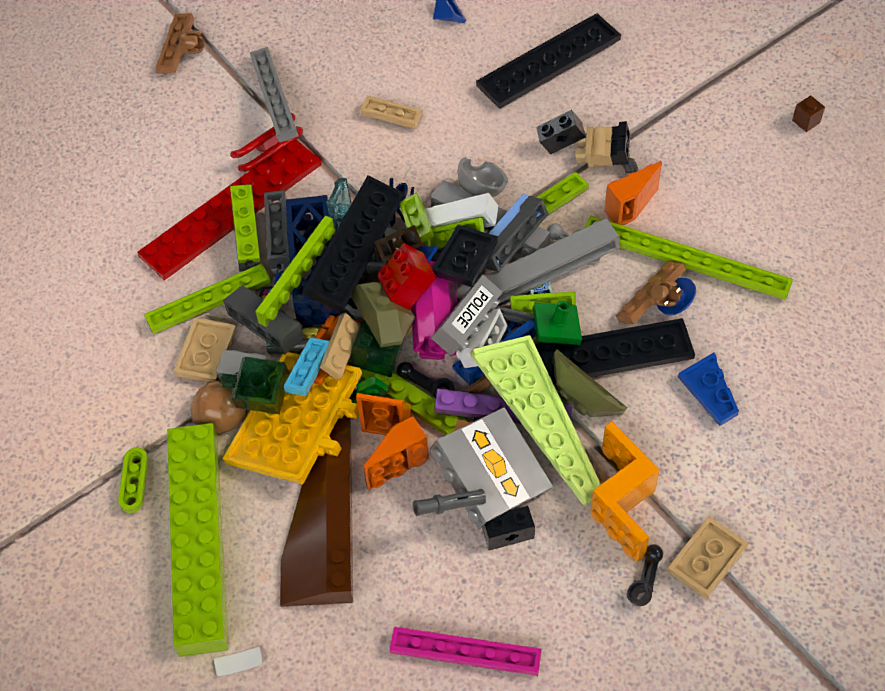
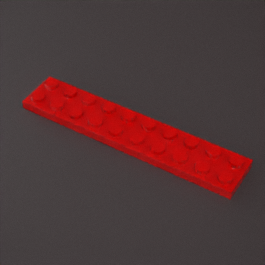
M298 140L290 142L288 146L244 174L137 252L138 256L165 281L234 230L230 186L251 185L254 212L256 214L265 207L264 193L282 190L286 192L322 165L321 159Z

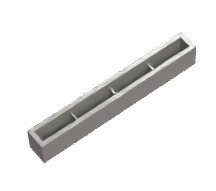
M605 218L594 222L591 226L582 230L575 231L572 235L558 239L551 245L539 248L532 254L518 258L515 262L504 266L499 273L494 271L484 275L502 291L498 298L500 303L497 306L510 301V296L523 295L532 289L619 249V235L608 219ZM461 285L458 287V302L470 289L469 286Z

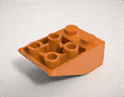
M661 161L650 164L644 169L632 172L628 176L614 180L607 185L604 211L612 222L625 225L638 217L658 190L662 168Z
M414 416L394 425L364 464L363 469L368 490L381 487L386 481L393 477L402 476L407 470L419 467L429 459L427 436Z

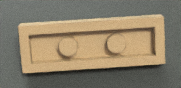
M368 95L360 109L361 115L416 129L422 117L421 109Z
M346 313L340 315L320 364V368L336 380L343 375L362 326Z

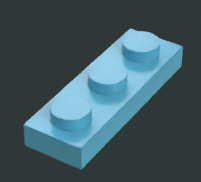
M309 338L284 384L286 393L301 396L308 394L321 369L320 364L330 341Z

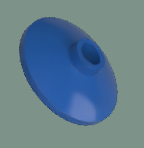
M677 278L675 281L677 285L675 287H679L681 290L679 302H676V305L673 307L657 305L658 309L665 315H675L687 309L696 296V286L692 280Z

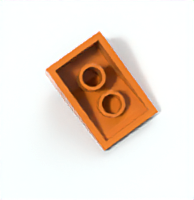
M357 393L356 400L361 432L386 436L394 425L411 417V406L403 400Z

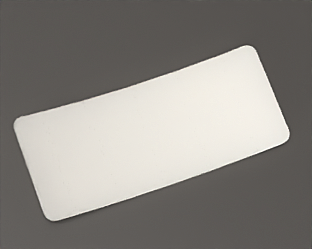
M259 646L240 653L214 658L217 676L242 672L263 664Z

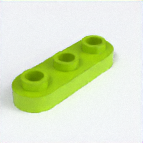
M139 447L129 449L124 455L118 502L121 509L126 513L139 511L144 503L149 459L145 450ZM136 460H141L137 464L134 463ZM134 480H138L136 484H131ZM131 501H135L134 504L128 505Z

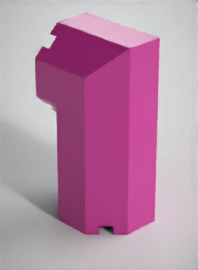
M429 261L431 268L435 264V261ZM436 277L410 309L415 316L412 324L413 350L416 354L419 352V356L422 359L441 360L445 359V354H448L431 337L458 304L456 282Z

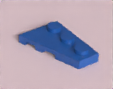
M715 352L679 372L678 378L719 426L738 416V407L730 388L726 385L722 369L719 368Z

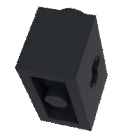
M573 110L536 127L539 142L550 155L586 138L583 123Z
M528 505L509 510L488 521L482 527L489 551L535 538V524Z

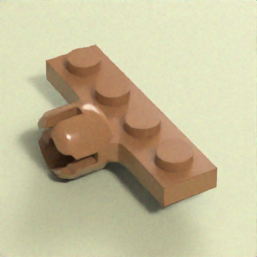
M192 13L174 15L155 68L158 74L176 73L183 54H198L203 51L204 38L201 36V32L197 30L190 31L194 21Z
M667 262L663 264L661 269L648 280V283L638 290L628 303L623 305L622 310L616 315L619 323L634 324L655 304L663 307H673L676 305V302H679L681 298V290L679 287H675L677 285L675 281L686 270L683 263Z

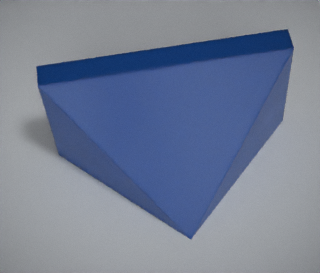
M436 0L433 19L465 23L467 21L454 0Z

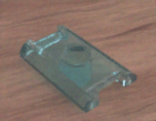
M340 178L334 183L335 187L329 200H326L329 217L333 219L335 232L352 204L347 178Z

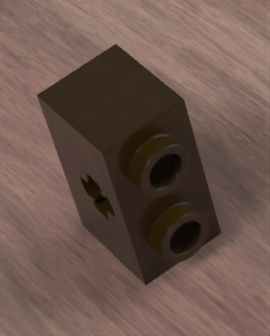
M415 225L373 242L381 262L391 259L394 252L403 243L415 249L423 246Z

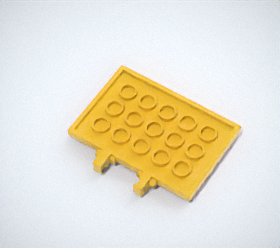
M290 352L283 354L222 459L224 463L303 485L318 455L324 456L325 453L332 456L339 455L341 451L338 441L331 440L329 436L338 418L342 419L345 415L348 418L358 419V406L356 403H352L349 398L363 374L361 369L346 365L341 378L336 380L328 374L321 385L313 383L308 394L301 396L286 393L284 390V384L300 355Z

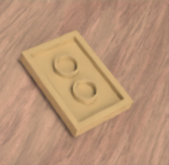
M194 318L173 371L174 375L209 383L218 381L216 371L223 350H230L237 331L236 325Z
M708 516L669 565L667 572L708 600L748 548L749 543Z

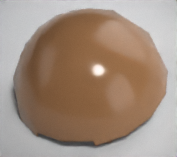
M210 382L200 388L192 399L190 408L192 421L195 425L213 423L218 434L236 428L247 416L237 388L229 382Z

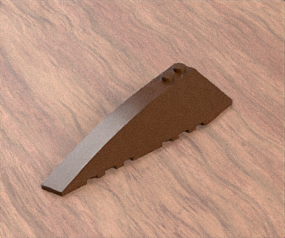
M345 415L342 419L338 418L329 435L331 440L338 441L341 451L339 455L332 456L326 453L324 456L318 455L301 487L281 558V607L353 603L351 418Z

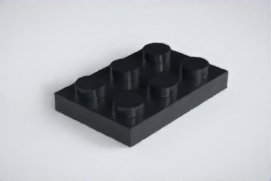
M457 225L432 267L435 276L473 287L498 243V236Z

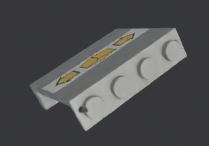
M505 407L437 439L430 447L433 459L439 463L446 481L451 483L455 494L479 489L484 490L486 503L465 507L470 521L476 525L477 529L482 528L488 521L534 497L539 498L545 495L553 487Z

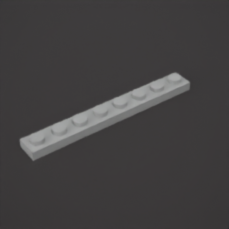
M268 47L249 52L279 143L298 137L299 135Z

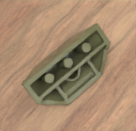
M381 282L356 285L351 297L380 347L402 344L404 337L415 320L412 311L390 301Z
M559 350L554 352L555 387L558 390V395L563 400H570L576 405L575 409L583 416L586 414L589 417L623 415L628 408L610 394Z

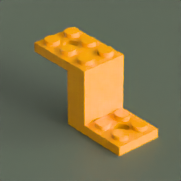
M611 421L604 429L602 451L608 459H612L618 465L620 471L593 490L590 514L595 522L601 523L606 528V532L612 540H617L622 545L624 553L629 558L633 557L638 563L645 558L644 554L646 553L649 536L627 512L655 492L660 469Z

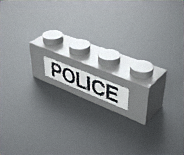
M482 275L458 302L432 335L431 339L449 355H452L457 350L461 352L469 344L467 338H472L480 329L477 325L479 323L482 325L490 316L488 311H493L500 303L498 298L502 291Z

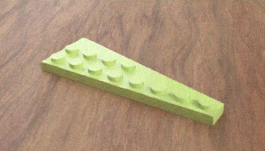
M524 336L473 349L470 353L473 360L583 505L590 504L592 502L593 490L600 486L601 483L531 336Z

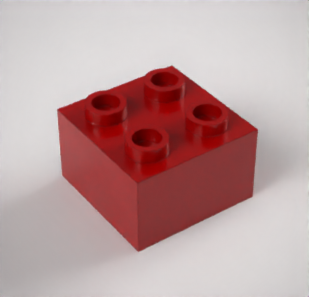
M403 243L394 252L392 258L381 268L378 274L389 300L408 310L412 308L436 279L424 253L406 243Z

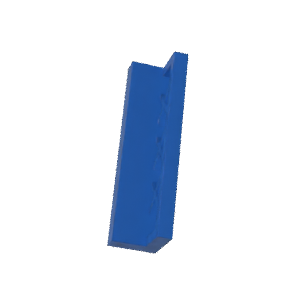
M532 320L527 321L525 324L510 322L500 342L529 335L533 339L536 337L535 323ZM516 326H519L518 329L511 333L512 329H514ZM461 360L452 365V369L469 386L484 374L479 366L464 368L463 371L461 369L463 366Z

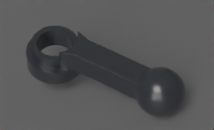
M402 362L397 367L398 376L411 380L429 391L435 398L437 389L440 387L455 391V386L451 380L440 378L434 381L415 370L409 362Z
M656 544L647 546L646 553L644 554L645 563L641 580L631 584L627 590V598L635 606H645L652 599L658 563L663 558V550ZM645 592L642 598L637 599L640 593Z

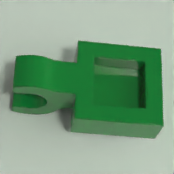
M375 376L360 382L351 394V397L354 398L352 403L357 404V393L380 397L388 393V385Z

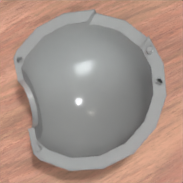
M467 157L462 158L459 162L457 169L459 183L465 191L475 196L489 193L492 197H495L504 190L508 183V178L504 171L492 162L485 161L478 167L472 166L471 159Z

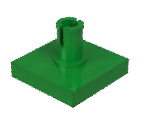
M559 301L557 304L534 302L533 316L537 342L580 345L582 335L577 306L569 305L566 301Z

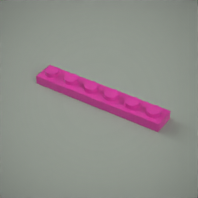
M394 627L389 651L390 654L538 676L542 649Z

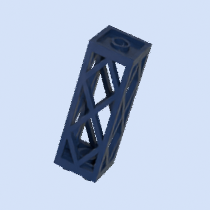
M327 195L285 199L290 263L325 216L331 218ZM301 230H306L303 236L299 232ZM329 240L324 246L323 253L316 257L317 262L315 265H312L311 272L306 280L302 277L299 286L292 291L296 320L300 322L302 327L321 325L325 323L330 315L336 316V318L340 315L339 312L302 294L304 287L329 245Z

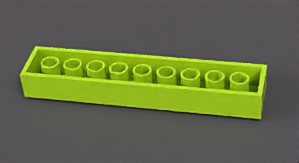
M213 423L167 429L174 648L179 657L227 651L228 632L217 434Z

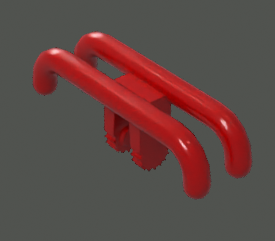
M291 113L293 121H295L296 116ZM273 126L244 147L231 151L230 157L240 158L255 148L263 152L250 162L238 166L240 172L250 171L288 146L290 142L297 140L303 134V128L296 126L299 136L279 143Z

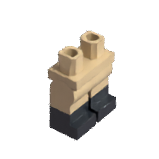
M627 121L619 122V126L587 127L586 138L577 142L578 147H585L583 149H575L577 163L587 162L589 168L595 167V165L629 164L630 131Z

